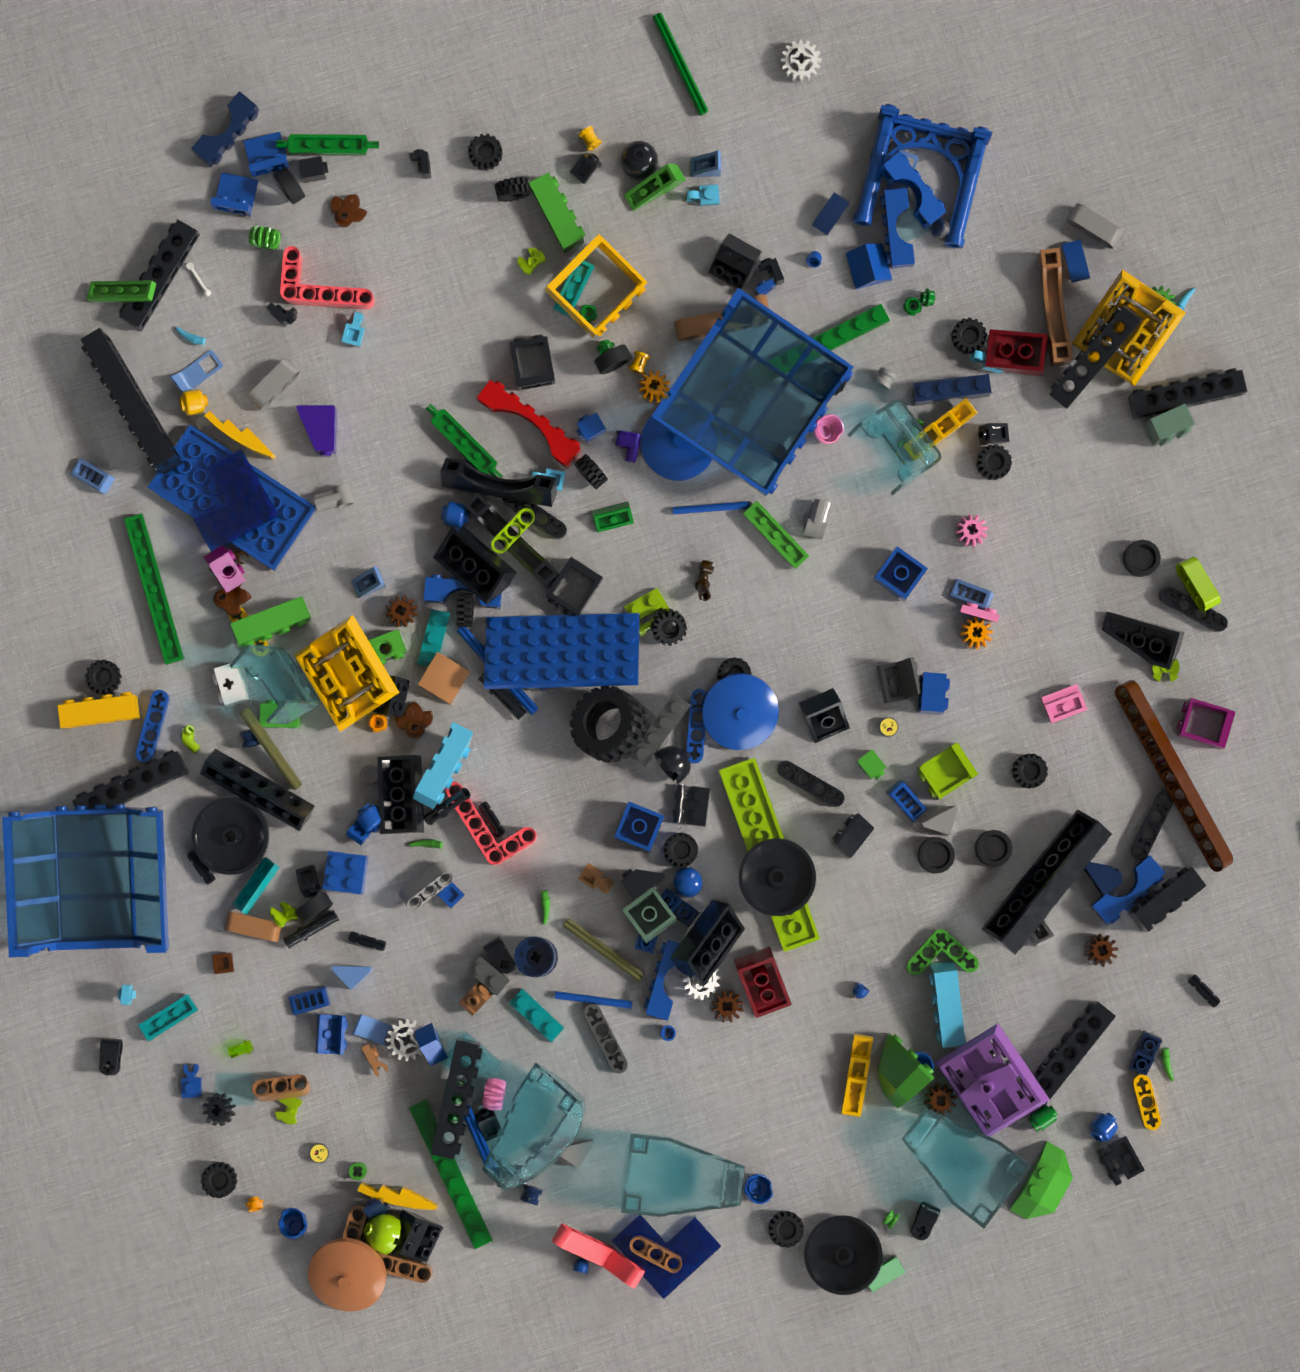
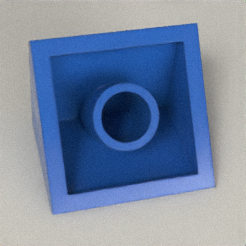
M882 243L864 244L846 253L855 290L892 280Z

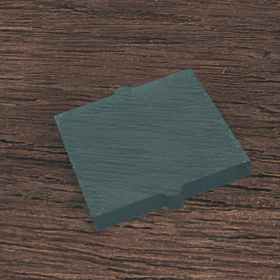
M916 201L910 203L908 210L901 213L896 220V229L901 239L905 242L915 238L919 239L921 235L931 231V226L924 229L914 217L913 212L916 207Z
M220 1073V1087L218 1088L220 1096L225 1093L226 1099L233 1098L230 1102L231 1105H254V1094L252 1092L254 1073Z

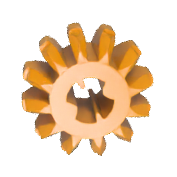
M658 370L656 375L649 371L650 377L643 374L642 378L645 381H639V385L643 386L639 388V393L645 392L642 396L643 399L650 396V403H652L653 398H656L657 403H659V396L663 399L667 398L664 392H669L670 388L666 386L670 385V381H664L667 377L666 374L659 377L660 371ZM652 383H656V385L659 384V386H657V390H653V388L650 389V387H652Z
M977 617L973 618V623L970 619H967L966 623L968 626L964 624L961 626L962 629L966 630L960 632V636H966L962 642L970 641L968 648H971L973 643H975V649L977 650L980 647L979 643L982 647H986L987 645L984 640L988 642L992 640L987 636L993 633L992 630H987L991 624L987 623L984 626L985 619L982 618L979 623ZM974 628H976V631L980 630L979 638H977V635L975 637L972 635Z

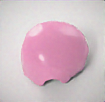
M829 414L820 417L816 421L817 426L813 431L815 438L820 443L827 445L838 441L844 432V426L838 416Z

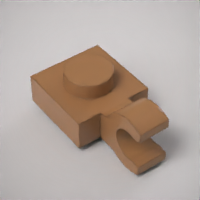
M590 863L587 864L578 877L580 881L593 890L595 887H598L605 894L609 892L615 883L610 878H603L604 873Z
M369 1043L361 1047L373 1068L375 1076L380 1075L378 1073L379 1066H382L385 1071L389 1070L387 1064L378 1061L377 1056L380 1054L375 1045L371 1046Z

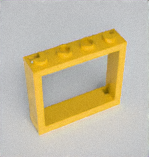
M598 234L544 290L594 338L596 335L600 337L607 330L605 325L609 321L613 324L620 317L618 312L622 308L625 311L633 303L631 299L635 295L639 297L646 290L644 286L648 282ZM598 247L636 287L594 328L555 289Z

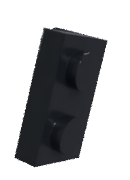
M390 676L400 693L374 709L373 712L402 717L410 680Z

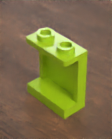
M958 742L917 768L919 770L917 775L922 782L926 781L929 786L928 792L933 799L936 797L938 800L978 775Z

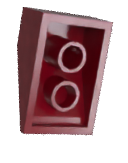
M990 329L985 367L1023 375L1044 376L1048 345L1047 334Z
M771 947L734 960L756 1018L792 1005Z

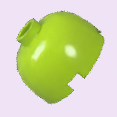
M379 1214L373 1217L364 1228L366 1243L376 1252L386 1255L395 1249L396 1245L393 1243L395 1238L399 1239L400 1220L389 1214Z

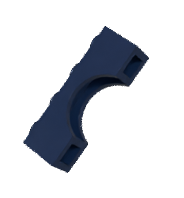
M240 91L227 105L231 113V122L227 130L217 136L202 135L191 148L193 153L211 168L214 164L217 165L221 161L222 154L233 147L234 140L238 135H243L250 121L253 122L259 114L257 105Z
M989 374L913 383L911 387L914 406L933 404L938 401L954 398L989 397L992 393Z

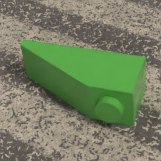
M667 164L629 190L624 196L632 210L635 211L673 190L686 181L677 164Z

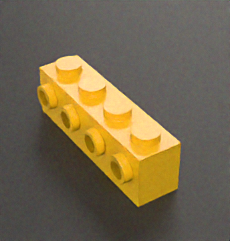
M131 692L120 693L119 697L103 695L98 700H94L93 697L82 698V702L76 703L74 700L63 701L62 705H57L60 728L62 729L140 719L138 697L132 695Z

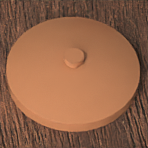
M338 1238L324 1243L314 1253L308 1268L309 1283L315 1295L326 1305L341 1311H359L374 1304L381 1296L387 1278L386 1268L380 1255L368 1244L351 1238Z

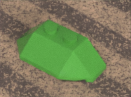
M1046 1141L1009 1210L1025 1219L1055 1212L1073 1179L1065 1152L1062 1149Z

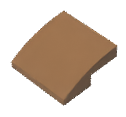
M437 652L418 685L451 705L470 671Z

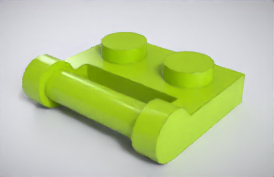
M658 588L624 606L627 613H639L640 620L661 608L669 611V607ZM653 619L643 625L640 623L639 634L641 636L651 629V621H654Z

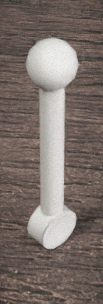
M187 263V269L192 272L204 291V296H210V290L205 287L194 270L193 263Z

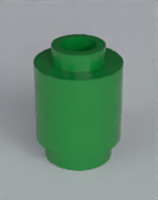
M1045 1105L1032 1113L1028 1121L1036 1132L1039 1130L1043 1131L1057 1121L1056 1116L1058 1114L1052 1105L1049 1107Z

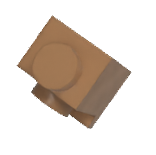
M479 981L458 1003L473 1016L493 994Z

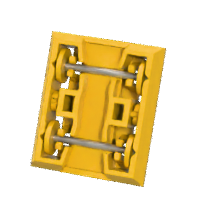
M1122 269L1072 342V345L1085 352L1089 348L1087 343L1092 336L1098 337L1102 332L1100 330L1097 331L1100 323L1097 322L1098 319L1105 318L1102 325L1106 321L1110 323L1114 318L1112 313L1118 306L1122 308L1126 304L1143 320L1107 361L1104 367L1135 386L1186 312ZM1121 297L1116 305L1110 303L1112 300V302L1115 304L1118 298ZM1120 321L1115 322L1116 330L1123 331L1124 324ZM1104 336L1102 338L1104 345L1110 346L1112 344L1110 337ZM1146 346V349H1147L1149 352L1147 353L1146 356H1145L1144 353H1142V354L1140 355V353L1142 352V350H1143L1144 347ZM1091 351L1090 357L1094 360H1099V353Z
M353 615L294 655L340 732L400 693ZM336 693L339 699L335 698L332 694Z

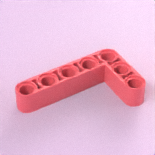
M289 246L284 250L280 295L287 304L352 309H370L373 307L375 299L368 289L300 284L302 255L294 246ZM291 253L297 254V258L292 261L288 259V256ZM293 271L296 273L293 279L287 278L289 272ZM289 290L294 291V295L291 298L285 297L286 292ZM306 292H313L312 298H304ZM325 293H331L332 298L330 300H324L323 295ZM350 294L351 299L349 301H342L343 295ZM368 295L370 300L367 303H362L360 301L362 296Z
M453 782L451 785V787L458 786L460 790L463 788V786L457 782ZM451 787L449 789L446 788L448 798L452 796L450 794ZM470 798L464 801L470 804L468 812H461L460 805L455 808L486 860L492 865L503 863L532 845L537 839L536 831L530 827H525L498 844ZM474 818L480 820V826L477 829L470 827V821ZM525 831H531L533 833V839L531 841H525L523 839V833ZM482 835H489L490 843L488 845L480 843ZM509 841H515L517 844V848L513 852L508 851L506 848ZM493 851L500 853V859L497 862H493L490 859V854Z
M561 1223L551 1240L562 1249L604 1267L634 1289L645 1273L641 1267L612 1246Z

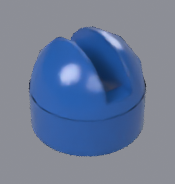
M811 251L806 258L807 265L813 268L819 267L822 261V256L818 251Z
M857 982L852 991L856 998L862 999L867 996L870 990Z
M665 1025L660 1029L659 1034L663 1040L671 1041L675 1038L676 1031L672 1026ZM665 1028H668V1029H667V1037H668V1038H665Z
M576 1260L573 1271L588 1274L589 1263L587 1260Z

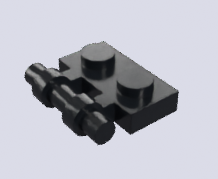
M678 784L677 792L674 794L676 802L675 809L672 811V815H674L673 823H681V817L685 816L687 817L688 825L706 827L710 788L691 786L690 793H684L685 785ZM684 799H689L688 811L682 810Z
M1126 1136L1108 1144L1112 1152L1106 1154L1104 1148L1096 1151L1100 1157V1163L1104 1164L1108 1172V1178L1113 1181L1115 1186L1122 1183L1119 1177L1121 1174L1124 1173L1125 1177L1129 1180L1145 1171ZM1116 1158L1120 1167L1115 1169L1110 1160Z

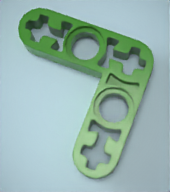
M938 929L930 935L906 964L908 973L917 976L927 968L941 951L966 972L977 970L979 962L971 952L947 931ZM937 933H944L945 936L943 938L947 942H949L950 939L953 941L950 944H948L946 950L943 948V946H945L946 944H944L942 941H936ZM951 946H959L960 954L958 956L950 954ZM925 947H930L933 950V955L930 958H926L922 954ZM964 952L967 953V955L964 956L967 960H974L973 968H966V962L962 959L961 962L957 961L959 958L963 956ZM919 954L921 959L927 961V963L924 965L923 962H921L918 965L920 970H914L912 972V966L910 964L912 962L917 963L919 961V959L916 958V956Z

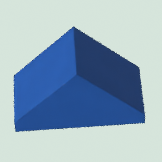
M433 1023L415 1031L419 1048L430 1066L449 1058Z

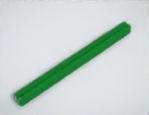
M655 14L653 16L654 23L698 114L702 116L708 113V108L663 14Z

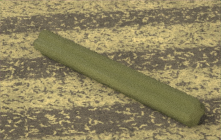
M250 708L242 710L240 716L293 790L298 789L302 782Z
M571 919L565 921L563 924L565 929L639 982L644 977V973L574 921Z

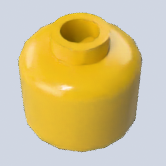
M199 389L184 391L182 397H179L180 409L186 415L203 413L205 406H208L207 395H203Z

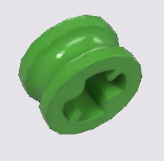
M356 1162L349 1168V1175L354 1180H361L367 1174V1167L361 1162ZM355 1166H357V1168H359V1166L362 1167V1176H359V1174L355 1176L353 1174L355 1172Z
M891 1209L885 1216L882 1224L888 1225V1228L891 1229L900 1215L894 1214Z

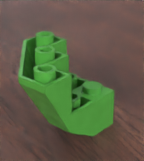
M888 1033L885 1037L877 1074L882 1093L896 1108H899L934 1079L932 1075L934 1071L926 1063L922 1065L917 1060V1054L911 1048L906 1050L901 1045L903 1041L896 1034L892 1036Z

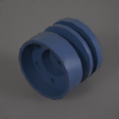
M537 936L527 937L516 947L514 960L518 970L524 975L544 977L555 969L558 962V952L554 944L546 938ZM535 952H537V954L542 955V957L539 958L540 962H538L537 960H533V957L536 956Z

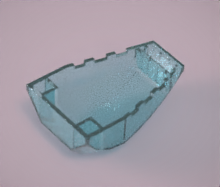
M538 1063L534 1064L512 1099V1102H514L512 1109L507 1111L505 1115L507 1119L502 1130L499 1129L498 1141L495 1147H491L482 1168L505 1191L536 1178L548 1169L572 1144L583 1124L586 1112L585 1098L563 1079Z
M927 1108L923 1110L902 1138L903 1142L949 1201L983 1229L1032 1167L1002 1142Z
M630 1133L625 1153L621 1186V1213L664 1217L667 1215L740 1206L745 1166L666 1135Z

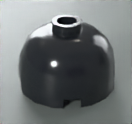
M634 141L624 148L621 155V166L624 173L630 178L636 180L648 178L657 169L658 155L654 147L648 142Z
M670 745L662 748L654 755L656 761L658 759L661 760L660 767L671 780H676V784H679L689 775L691 770L689 758L691 756L684 748L680 750L678 747Z

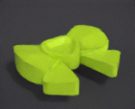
M528 248L532 256L528 258V261L520 256L518 257L517 264L527 275H531L533 269L539 264L546 262L544 254L536 248Z
M1175 659L1170 670L1152 665L1153 677L1160 682L1162 672H1169L1170 681H1175L1180 670L1178 659Z
M280 903L282 912L271 907L270 916H273L274 923L279 927H284L285 923L291 919H298L295 914L296 909L289 906V903Z
M297 1097L279 1100V1102L288 1107L286 1112H275L277 1119H282L286 1124H296L297 1111L303 1101Z

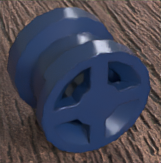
M251 730L239 733L243 739L242 748L261 745Z
M526 1184L524 1186V1194L520 1196V1200L538 1205V1197L542 1194L543 1190Z

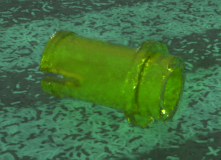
M246 1039L242 1043L228 1047L231 1059L246 1053L249 1055L254 1051L251 1040L247 1041Z

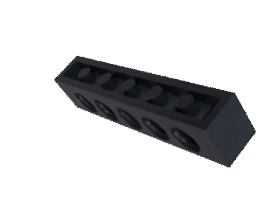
M178 219L176 223H172L169 227V234L166 239L160 242L158 246L159 251L156 256L153 255L149 261L150 266L147 271H143L139 277V281L152 280L156 283L152 301H128L127 304L124 303L119 311V317L123 321L140 331L146 326L200 236L196 229ZM175 239H182V243L179 246L173 245ZM166 255H172L171 261H163ZM156 271H162L160 278H154ZM137 303H143L141 310H134Z
M1126 304L1122 308L1118 306L1112 313L1114 316L1110 323L1106 321L1099 329L1102 331L1098 337L1094 335L1087 343L1089 348L1085 352L1081 350L1075 357L1077 362L1074 366L1069 365L1062 373L1064 375L1061 381L1057 379L1050 387L1052 392L1049 395L1067 409L1143 320ZM1115 322H1122L1124 330H1116ZM1104 336L1111 338L1112 344L1110 346L1103 344L1102 338ZM1090 352H1098L1099 360H1092ZM1078 366L1086 367L1087 374H1079ZM1067 380L1073 381L1074 389L1066 388L1065 382Z
M1236 368L1225 370L1224 374L1218 375L1217 372L1207 374L1206 378L1199 379V376L1191 377L1188 379V382L1173 381L1169 383L1170 386L1162 387V384L1152 386L1151 390L1144 391L1143 388L1132 391L1128 401L1132 418L1138 419L1165 413L1183 404H1186L1187 407L1242 396L1248 391L1243 370L1236 371ZM1221 380L1228 383L1227 389L1220 386ZM1203 384L1210 388L1209 393L1202 391L1201 386ZM1183 389H1189L1191 397H1186L1183 394ZM1164 393H1170L1173 396V400L1167 401ZM1146 397H1152L1154 405L1147 404Z
M216 748L205 760L200 775L298 831L309 820L315 807L310 802Z
M170 750L164 753V757L159 760L153 758L145 762L146 766L140 769L139 766L128 770L129 774L123 777L121 775L115 776L110 779V783L106 785L101 783L93 787L94 791L89 793L85 791L76 795L77 799L73 800L72 803L74 807L76 805H86L87 808H94L91 805V800L97 796L99 804H105L106 808H111L114 804H125L188 774L189 770L181 753ZM164 763H167L169 765V771L163 774L161 772V766ZM149 771L152 774V778L149 782H145L143 775ZM129 780L134 781V788L132 790H127L126 783ZM115 788L117 795L111 799L108 792L110 789ZM100 815L79 816L81 822H87Z
M1098 1001L1090 1002L1086 1006L1084 1016L1082 1018L1078 1017L1074 1021L1072 1031L1070 1033L1066 1032L1062 1036L1060 1046L1058 1048L1054 1047L1048 1054V1061L1046 1063L1042 1062L1036 1069L1037 1075L1035 1078L1038 1083L1042 1078H1047L1049 1081L1048 1086L1043 1088L1049 1099L1052 1098L1115 1019L1116 1015ZM1090 1017H1094L1097 1020V1024L1093 1028H1090L1087 1023ZM1079 1032L1085 1035L1082 1043H1078L1075 1039L1076 1034ZM1070 1047L1073 1051L1070 1058H1065L1063 1054L1064 1049ZM1058 1062L1061 1069L1058 1073H1053L1051 1066L1053 1063Z
M457 1038L431 1155L454 1160L455 1156L460 1154L462 1143H459L460 1135L464 1136L466 1124H463L464 1116L468 1117L470 1105H467L468 1098H472L475 1086H471L472 1080L477 1078L479 1067H476L477 1059L481 1060L483 1048H480V1042ZM463 1056L470 1057L471 1064L464 1065L461 1062V1058ZM464 1075L467 1078V1083H458L457 1076ZM453 1095H461L463 1102L455 1103ZM449 1114H457L458 1122H451L448 1117ZM447 1132L452 1133L454 1140L447 1141L444 1134Z

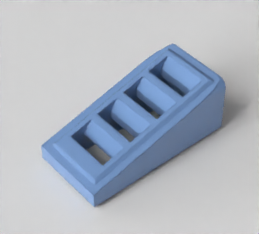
M79 458L70 473L72 476L104 494L108 492L115 479ZM84 465H86L87 467L85 468L84 472H83L82 475L80 476L79 474H80L81 470L83 469ZM92 469L90 476L88 477V479H86V477ZM99 473V476L97 477L95 483H93L94 479L96 478L97 474Z
M956 579L950 593V597L966 604L967 602L977 604L978 609L984 611L986 607L989 608L994 595L992 591L960 579ZM961 585H962V586H964V588H963V591H962V593H961V596H959V595H957V594H958L959 589H960V587H961ZM968 589H971L968 599L965 598ZM976 591L979 592L978 595H977L976 600L973 601V597H974V595H975V592H976ZM983 594H984V595H986V597H985V599H984V601H983V604H981L980 601H981L982 596H983Z

